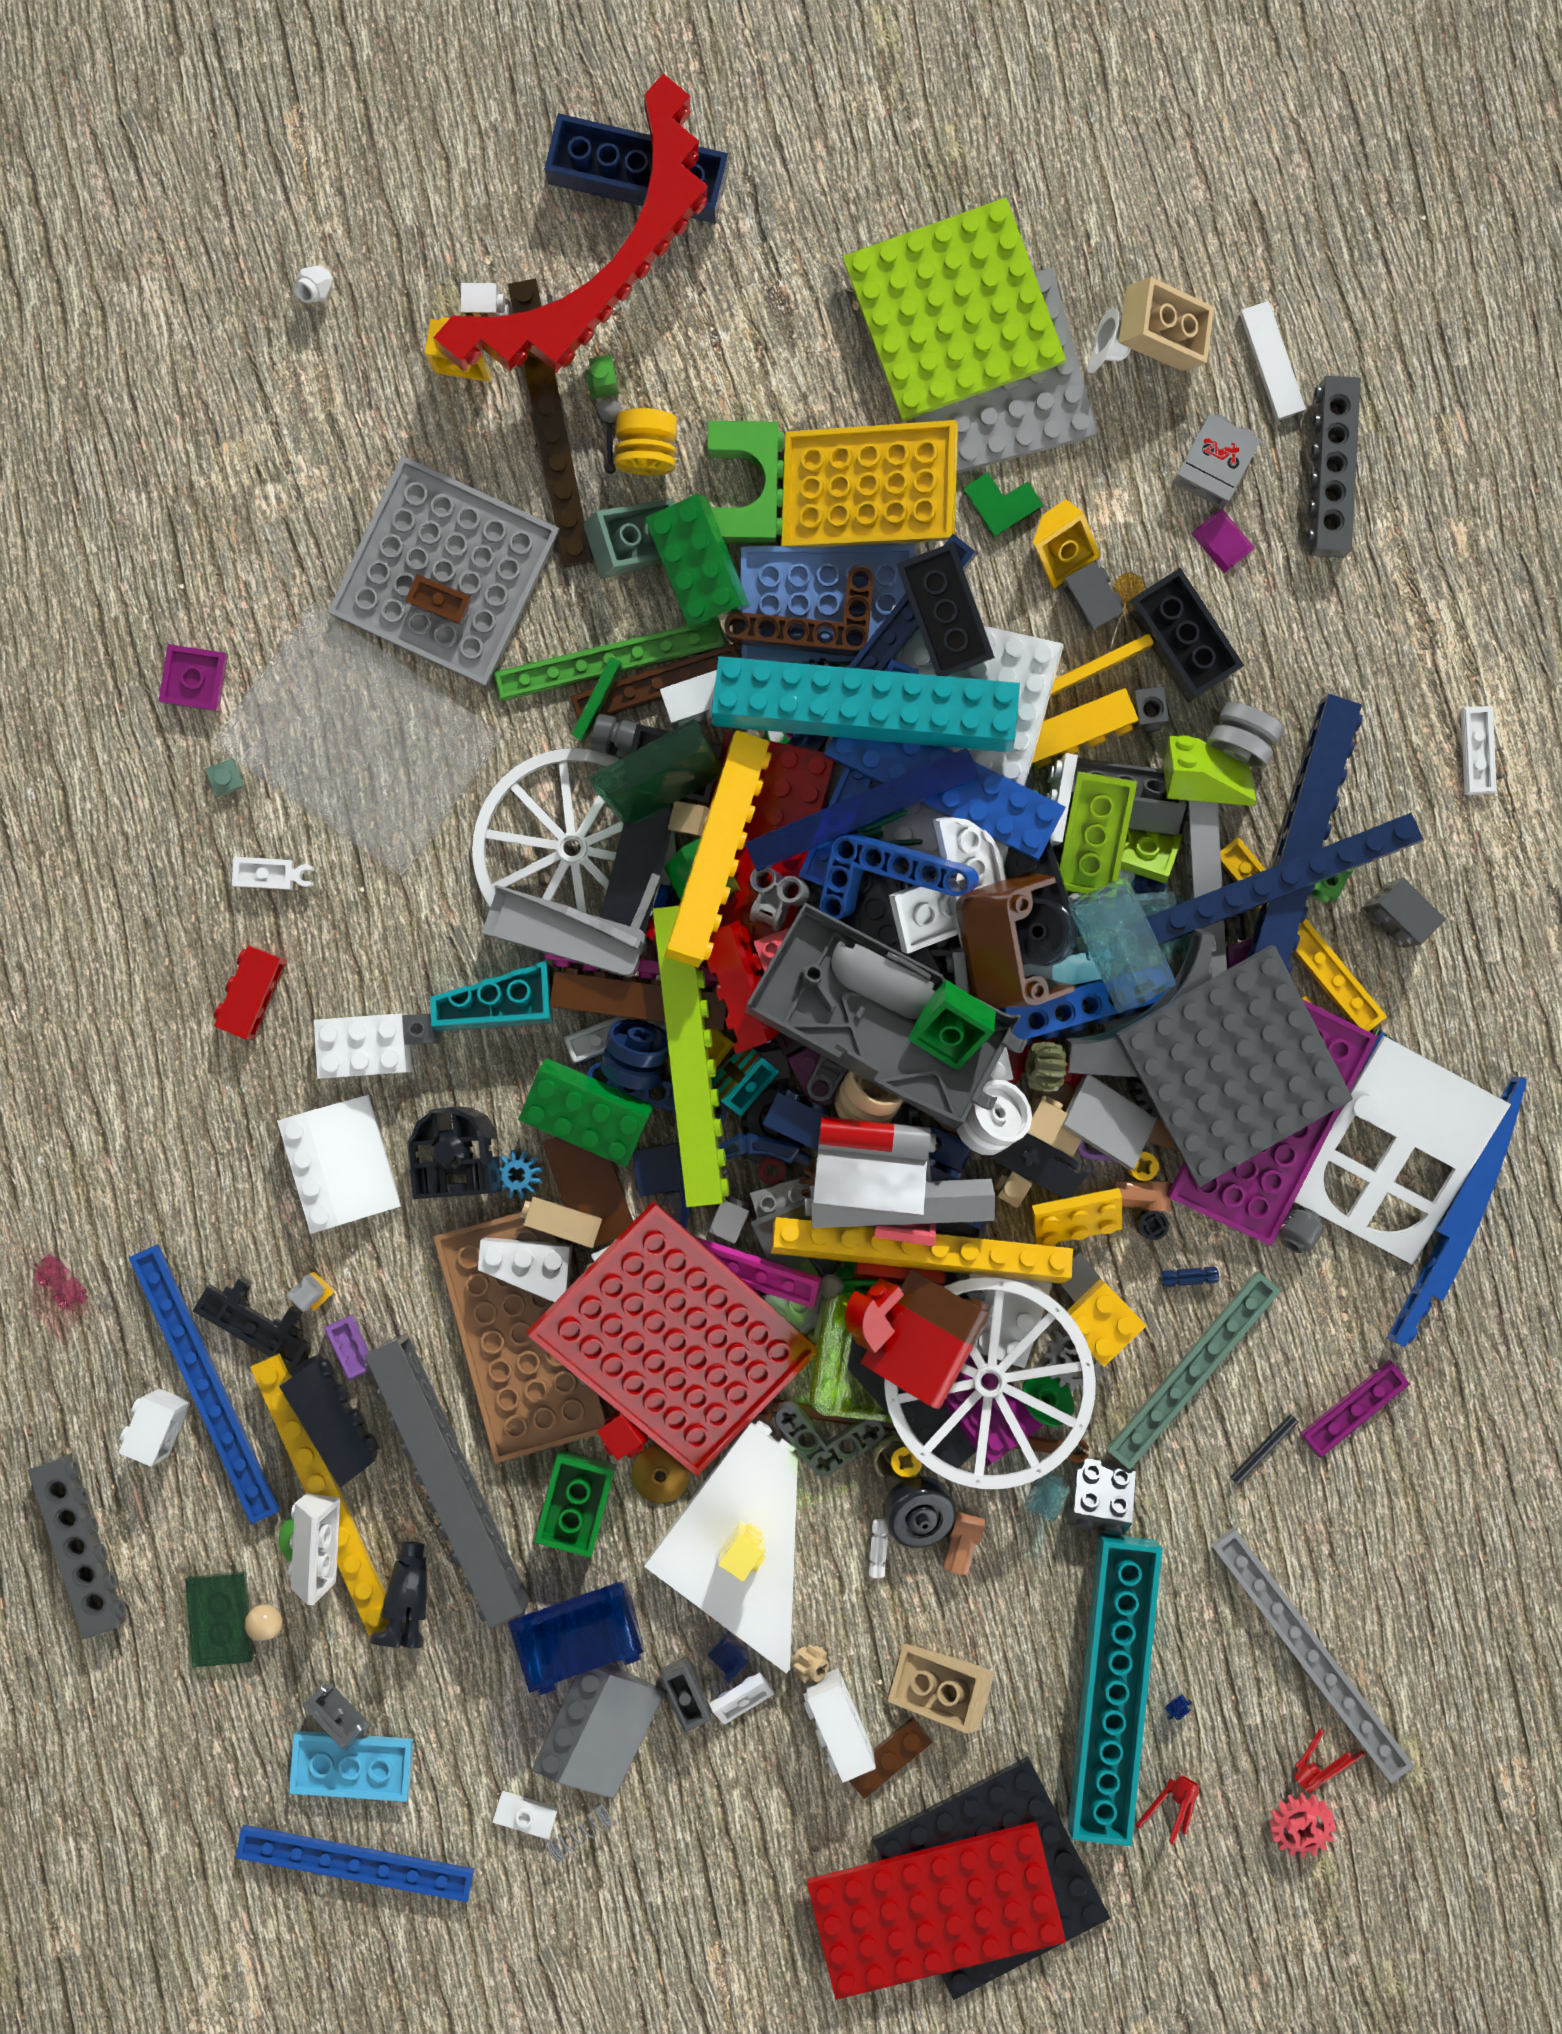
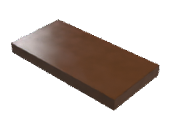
M558 1137L541 1142L564 1205L602 1219L593 1248L617 1239L634 1220L612 1161ZM579 1244L582 1252L591 1249Z

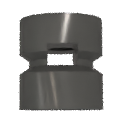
M599 713L591 737L590 750L604 754L613 751L615 757L628 760L636 725L639 723L622 720L618 723L615 717Z

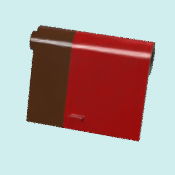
M911 1269L900 1288L904 1295L885 1316L895 1332L876 1353L867 1349L860 1364L927 1405L940 1409L991 1313L987 1311L989 1305L975 1297L971 1301L963 1299Z

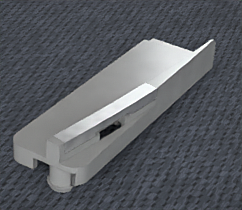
M498 885L494 886L496 893L482 930L483 935L624 977H632L636 974L640 964L638 961L639 957L647 951L646 935L642 930L589 915L563 904Z

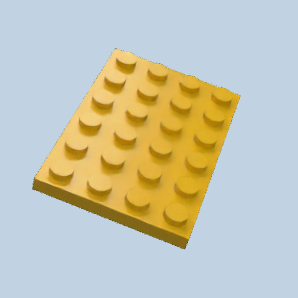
M956 420L786 431L781 546L836 547L947 541L952 534L955 535L958 423Z

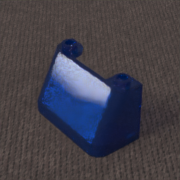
M627 1579L531 1612L508 1622L528 1691L531 1693L538 1690L539 1696L556 1690L555 1684L564 1679L615 1661L623 1660L624 1665H628L641 1660L640 1654L645 1652Z

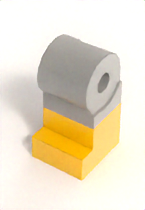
M314 1271L304 1276L287 1295L301 1310L307 1311L311 1308L313 1311H316L335 1291Z

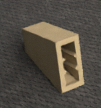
M534 1196L531 1202L525 1200L520 1215L521 1218L525 1219L523 1224L525 1226L590 1248L594 1246L602 1221L600 1217Z

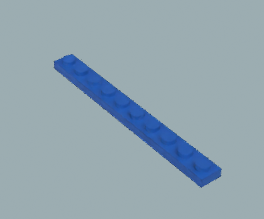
M159 1244L129 1257L250 1524L252 1525L279 1512V1505Z

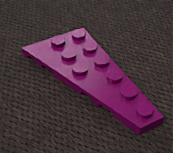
M969 1354L965 1364L977 1369L975 1362ZM960 1372L955 1382L973 1379V1377ZM986 1373L982 1376V1383L988 1388H994L999 1383L997 1376L993 1373ZM1007 1382V1384L1017 1388L1011 1382ZM975 1388L947 1395L943 1403L951 1415L973 1393ZM1003 1392L1026 1438L1044 1426V1424L1032 1417L1023 1402ZM983 1396L957 1423L976 1451L978 1448ZM995 1398L992 1400L985 1458L986 1466L991 1465L1019 1444Z

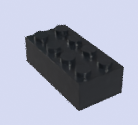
M954 542L896 564L936 676H950L995 659Z
M1181 568L1133 597L1126 605V609L1143 635L1150 634L1154 642L1151 646L1188 703L1237 673L1245 666Z

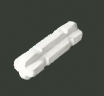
M874 1519L872 1525V1533L874 1535L871 1537L870 1561L872 1563H869V1576L872 1578H884L885 1564L883 1562H886L888 1540L886 1534H888V1528L884 1519Z

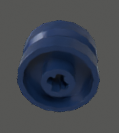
M627 1019L612 1024L600 1067L602 1073L610 1081L626 1088L647 1090L657 1087L662 1083L667 1065L666 1062L669 1057L667 1033L662 1028L641 1020Z

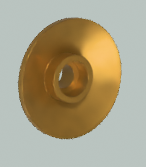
M658 1444L644 1449L637 1456L632 1467L634 1487L642 1497L654 1503H667L677 1499L686 1490L690 1480V1470ZM663 1471L666 1474V1478L659 1481L655 1478V1473Z

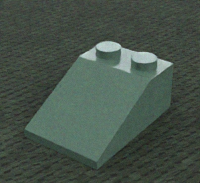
M672 498L595 511L583 523L600 579L628 574L662 563L645 518L673 505Z

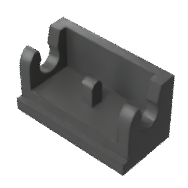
M332 1683L324 1684L302 1705L344 1750H348L371 1726Z

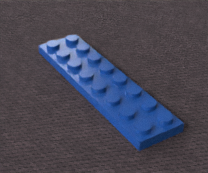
M833 737L824 753L825 757L946 817L971 821L982 830H986L993 840L1037 862L1066 808L1064 805L941 746Z

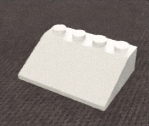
M369 1095L277 1121L310 1234L402 1206Z

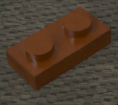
M416 574L405 601L409 605L462 625L472 598L467 594Z

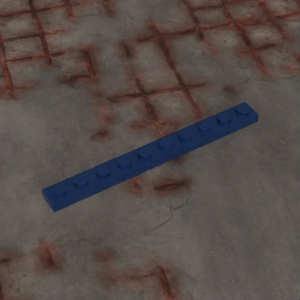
M952 534L944 545L954 542L965 570L977 553ZM905 593L847 668L879 671L887 669L890 660H894L919 628L907 593ZM795 733L787 745L821 752L829 736Z
M1409 813L1133 922L1131 927L1141 951L1144 952L1193 933V929H1203L1421 843L1423 837L1412 813Z

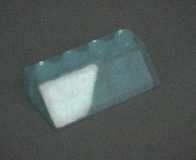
M1127 876L1073 899L1068 904V908L1118 1014L1151 1000L1177 984Z

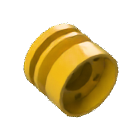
M635 408L620 411L616 415V437L622 442L615 445V451L618 454L615 457V468L625 473L642 476L672 473L676 467V462L673 458L676 456V448L669 443H673L677 438V417L672 413L651 408Z

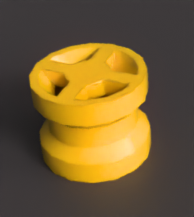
M1142 1151L1135 1168L1132 1170L1127 1169V1172L1132 1178L1148 1181L1157 1175L1159 1163L1153 1154Z
M907 1447L897 1449L892 1455L891 1465L899 1476L911 1478L920 1472L922 1462Z

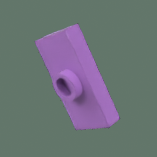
M353 1314L324 1327L347 1380L350 1381L367 1373L364 1366V1361L366 1360L364 1355L369 1352V1349Z

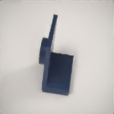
M679 1143L635 1150L632 1158L640 1197L681 1189L683 1172Z

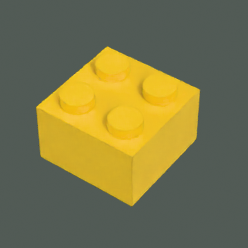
M1101 1279L1067 1310L1084 1335L1091 1355L1103 1367L1147 1326Z

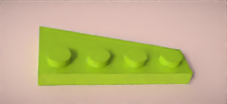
M1066 820L1063 842L1056 846L1057 848L1063 849L1069 820ZM1128 829L1120 869L1166 884L1183 834L1178 833V835L1166 836L1152 831L1143 833L1129 831Z

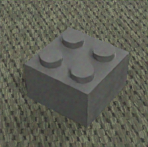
M1405 878L1386 883L1362 907L1367 912L1366 917L1377 927L1381 925L1389 933L1387 938L1397 947L1402 946L1403 948L1422 945L1446 920Z

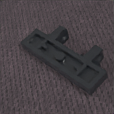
M245 1277L238 1279L232 1289L227 1286L224 1291H221L211 1284L205 1288L193 1312L269 1357L280 1353L285 1366L289 1369L300 1363L311 1344L297 1336L300 1329L295 1325L303 1313L301 1310L292 1306L287 1310L282 1321L277 1318L274 1321L268 1319L247 1306L249 1301L245 1300L244 1297L253 1282Z

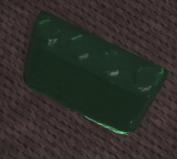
M693 719L592 774L588 778L597 794L618 820L624 824L632 825L714 782L720 777L723 766L700 721Z

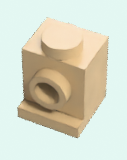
M1003 1167L993 1183L995 1196L1018 1209L1033 1183Z

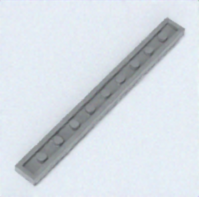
M1232 1527L1211 1543L1212 1548L1388 1781L1392 1784L1412 1769L1414 1764L1238 1531Z

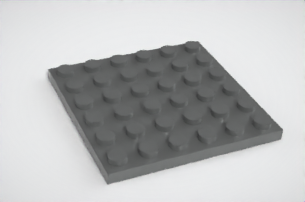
M1274 945L1264 948L1116 1033L1195 1184L1199 1187L1353 1100Z

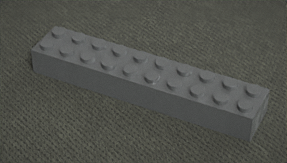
M408 1332L375 1347L364 1355L366 1358L364 1361L365 1369L370 1377H375L379 1386L376 1388L377 1395L382 1404H387L391 1412L389 1415L390 1423L395 1431L399 1430L403 1438V1442H401L403 1452L408 1459L412 1458L416 1467L414 1469L415 1478L420 1486H425L428 1493L426 1500L430 1510L433 1513L437 1512L441 1521L439 1523L440 1532L445 1540L449 1539L453 1547L451 1555L457 1567L461 1566L466 1576L464 1584L470 1595L474 1593L478 1602L476 1609L480 1619L483 1622L487 1621L489 1628H492L523 1613L529 1600L528 1593Z

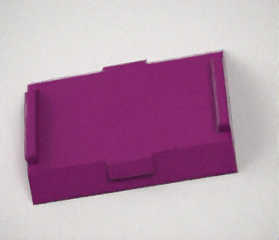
M1220 509L1191 533L1223 573L1227 572L1255 549L1223 509Z

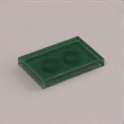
M247 1572L187 1577L185 1582L192 1668L252 1662L254 1659L252 1639L247 1635L244 1628L245 1618L250 1611Z

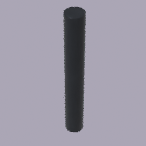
M1289 1414L1239 1466L1230 1478L1239 1485L1299 1421Z

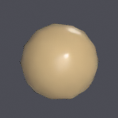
M269 1604L258 1605L249 1611L245 1618L244 1628L247 1635L253 1641L268 1640L278 1636L282 1629L283 1619L281 1613L274 1606Z

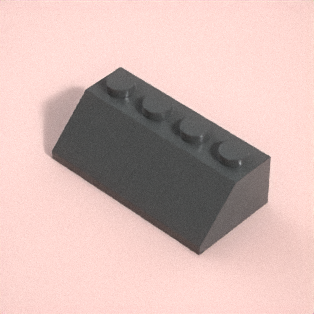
M1077 758L1066 820H1069L1077 773L1079 771L1137 781L1128 829L1178 835L1186 804L1185 800L1167 799L1163 769Z

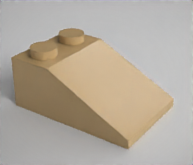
M903 1644L888 1702L968 1734L980 1730L995 1672L968 1661Z

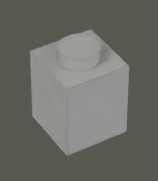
M730 1196L729 1200L725 1199V1203L720 1204L708 1232L736 1243L750 1210L745 1207L746 1202L734 1196Z

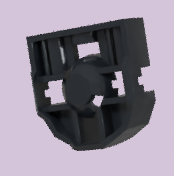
M462 1106L436 1108L430 1110L423 1118L416 1122L412 1135L407 1141L413 1199L491 1194L502 1191L499 1156H493L492 1151H489V1145H492L491 1139L497 1138V1131L487 1115L473 1108ZM471 1141L479 1142L480 1158H473V1153H470L469 1147H473ZM432 1145L431 1156L433 1161L420 1163L419 1157H416V1152L419 1151L418 1146ZM457 1157L463 1158L458 1167L453 1164ZM466 1173V1182L449 1184L448 1174L459 1175Z

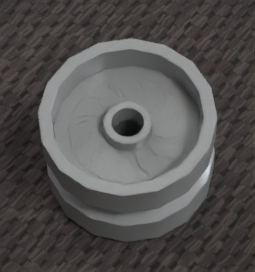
M1226 702L1219 716L1223 725L1214 727L1207 742L1231 758L1248 766L1266 768L1273 754L1269 745H1276L1279 742L1285 728L1278 720L1254 707L1237 702Z

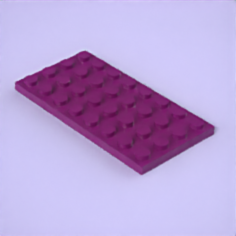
M1303 1000L1350 1092L1378 1036ZM1343 1105L1201 1187L1195 1184L1183 1162L1169 1189L1167 1197L1272 1246Z

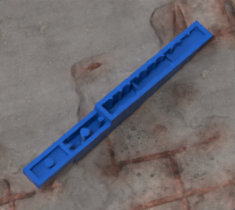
M1523 1077L1510 1078L1500 1099L1510 1103L1511 1106L1434 1230L1440 1237L1386 1337L1398 1345L1406 1347L1407 1343H1411L1414 1340L1418 1331L1416 1327L1421 1317L1427 1315L1431 1308V1298L1442 1301L1445 1299L1462 1265L1500 1173L1519 1113L1527 1079Z

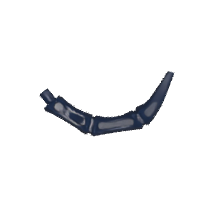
M752 1132L747 1133V1135L739 1133L719 1144V1149L724 1148L726 1160L734 1157H743L748 1154L752 1156H768L788 1164L795 1160L807 1167L813 1158L800 1150L803 1145L799 1142L778 1140ZM682 1178L679 1224L686 1228L691 1207H686L684 1181Z

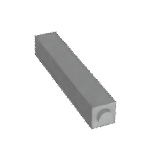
M992 1179L926 1181L923 1217L813 1206L814 1186H810L811 1198H805V1216H811L812 1228L995 1221V1193Z

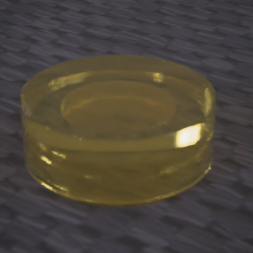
M1124 573L1116 580L1113 591L1120 595L1123 603L1128 604L1133 597L1143 592L1144 583L1137 574Z

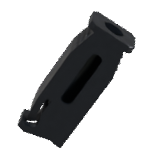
M1028 1133L1003 1151L989 1155L1000 1165L1064 1199L1073 1196L1074 1190L1092 1170V1167L1087 1165L1082 1173H1075L1067 1165L1056 1161L1055 1158L1058 1157L1064 1160L1077 1171L1081 1168V1165L1076 1160Z

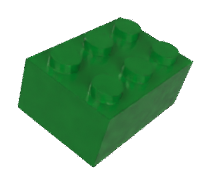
M560 1450L556 1457L534 1543L591 1558L596 1546L617 1464Z

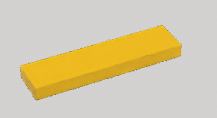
M1146 634L1056 678L1050 697L1149 650L1154 644L1150 634Z

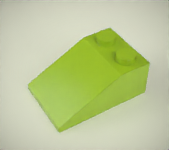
M1186 735L1169 736L1163 760L1167 799L1247 806L1256 805L1257 801L1252 774L1248 765L1231 758L1199 738H1192Z

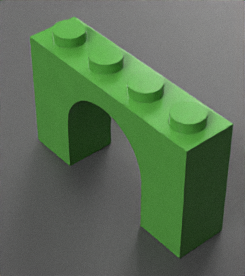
M708 420L709 458H736L750 461L760 469L765 479V487L762 494L752 504L741 508L711 507L725 544L776 545V536H782V518H777V507H783V489H777V478H783V460H778V450H784V432H778V422Z

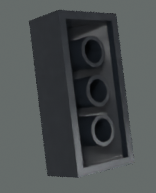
M318 1353L289 1369L279 1387L340 1488L375 1461L379 1446L375 1437L371 1433L367 1434L363 1427L364 1420L357 1409H352L348 1402L349 1394L344 1385H338L333 1376L335 1372L332 1364L328 1359L323 1360L321 1354Z

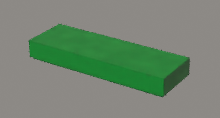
M613 657L609 658L571 733L575 741L584 745L623 668L621 661Z

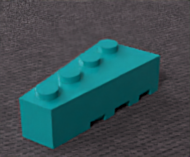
M547 960L524 969L520 968L511 971V973L496 978L492 977L482 980L483 982L474 985L463 986L430 997L431 1027L437 1032L553 1024L552 1007H550L551 974Z

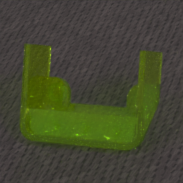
M854 1292L833 1295L826 1301L824 1306L809 1398L810 1405L816 1412L826 1416L893 1422L889 1413L875 1406L851 1404L852 1388L845 1382L852 1336L846 1328L845 1310Z

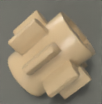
M808 1645V1647L800 1648L795 1653L792 1661L793 1667L797 1670L794 1676L804 1683L808 1681L812 1684L814 1681H821L829 1669L828 1661L824 1659L827 1652L817 1645L815 1647Z

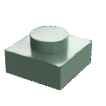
M233 758L205 768L215 796L220 797L245 788L236 760Z

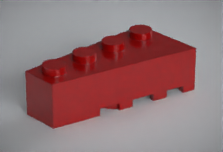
M738 920L718 928L717 933L711 932L709 942L714 943L709 960H706L710 974L718 978L716 983L718 999L725 1003L728 1009V1017L725 1018L728 1030L734 1029L738 1042L733 1044L736 1054L767 1043L780 1033L744 1012L747 1002L763 975L761 973V961L758 955L753 953L749 944L750 936L748 930Z

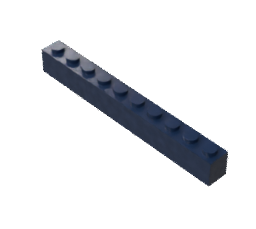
M1328 694L1320 700L1272 867L1320 849L1323 840L1326 841L1329 837L1332 827L1329 824L1331 813L1336 811L1339 803V797L1336 796L1339 786H1342L1347 775V769H1344L1345 763L1351 757L1355 747V742L1352 741L1355 731H1358L1363 719V715L1360 714L1362 704L1332 694ZM1315 884L1261 905L1246 959L1264 948L1274 945L1290 974L1292 963L1289 962L1290 956L1299 944L1300 935L1297 934L1298 928L1307 916L1308 907L1305 904L1307 897L1312 894Z

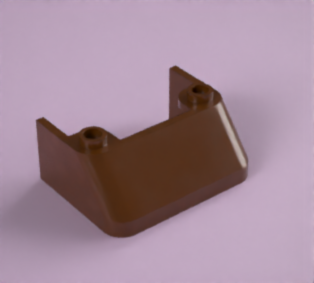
M1026 872L975 889L959 897L956 903V914L973 997L994 1008L1039 1005L1075 991L1074 985L1044 979L1038 975L1025 977L1015 921L1025 918L1031 912L1033 906L1031 891L1056 883L1054 876Z

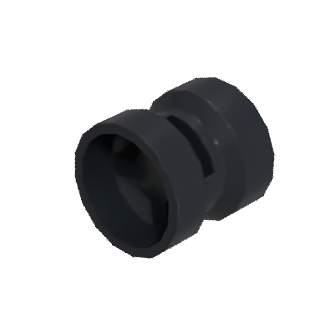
M1143 1210L1135 1219V1227L1141 1236L1150 1240H1159L1167 1234L1169 1222L1166 1216L1158 1211Z

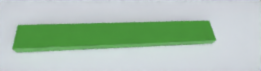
M720 621L700 630L689 629L687 625L493 673L500 701L503 702L599 679L611 657L621 661L623 668L620 673L706 653L724 647L725 642Z

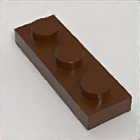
M912 1716L873 1749L876 1769L849 1780L863 1799L867 1798L932 1743L931 1738Z

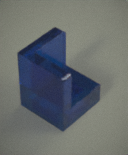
M727 1632L708 1652V1657L724 1671V1679L729 1683L749 1662V1651Z

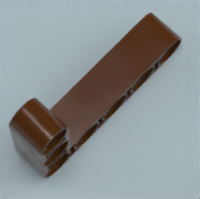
M856 566L849 572L846 584L843 623L734 612L725 620V635L731 643L737 645L857 656L868 640L874 584L873 574L870 569L864 566ZM856 577H864L868 585L864 588H857L853 585L852 580ZM858 605L865 610V614L861 617H854L850 614L849 609L852 606ZM740 622L745 625L746 629L743 633L736 635L730 631V626ZM764 625H769L774 628L775 633L771 637L766 638L759 634V629ZM793 628H798L803 631L804 636L802 639L795 641L789 638L788 632ZM822 631H827L832 634L833 640L824 644L817 639V635ZM851 634H856L861 637L862 643L859 646H850L846 638Z

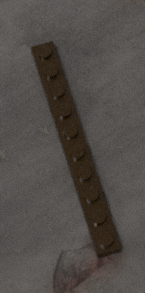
M536 278L508 284L514 314L527 312L542 306ZM528 351L529 355L523 364L555 525L560 528L558 540L564 568L592 563L590 545L583 525L585 520L555 371L531 351Z

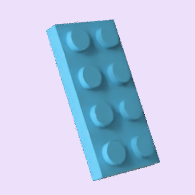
M296 1731L293 1735L289 1794L407 1802L410 1791L413 1739L362 1735L348 1750H344L328 1733Z

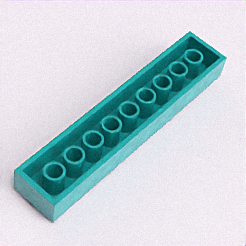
M718 656L712 718L713 725L719 727L1012 753L1016 737L1020 683Z
M1098 1533L1067 1825L1072 1840L1132 1846L1163 1547L1155 1539L1127 1536L1113 1537Z

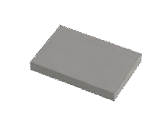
M1084 1074L1066 1110L1068 1115L1061 1127L1123 1167L1132 1170L1139 1160L1157 1118L1150 1116L1145 1110L1093 1076Z

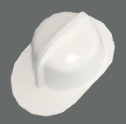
M1115 308L1109 309L1099 323L1093 352L1088 365L1089 373L1097 371L1104 360L1119 362L1130 353L1131 348L1119 343L1122 319L1119 318V312Z

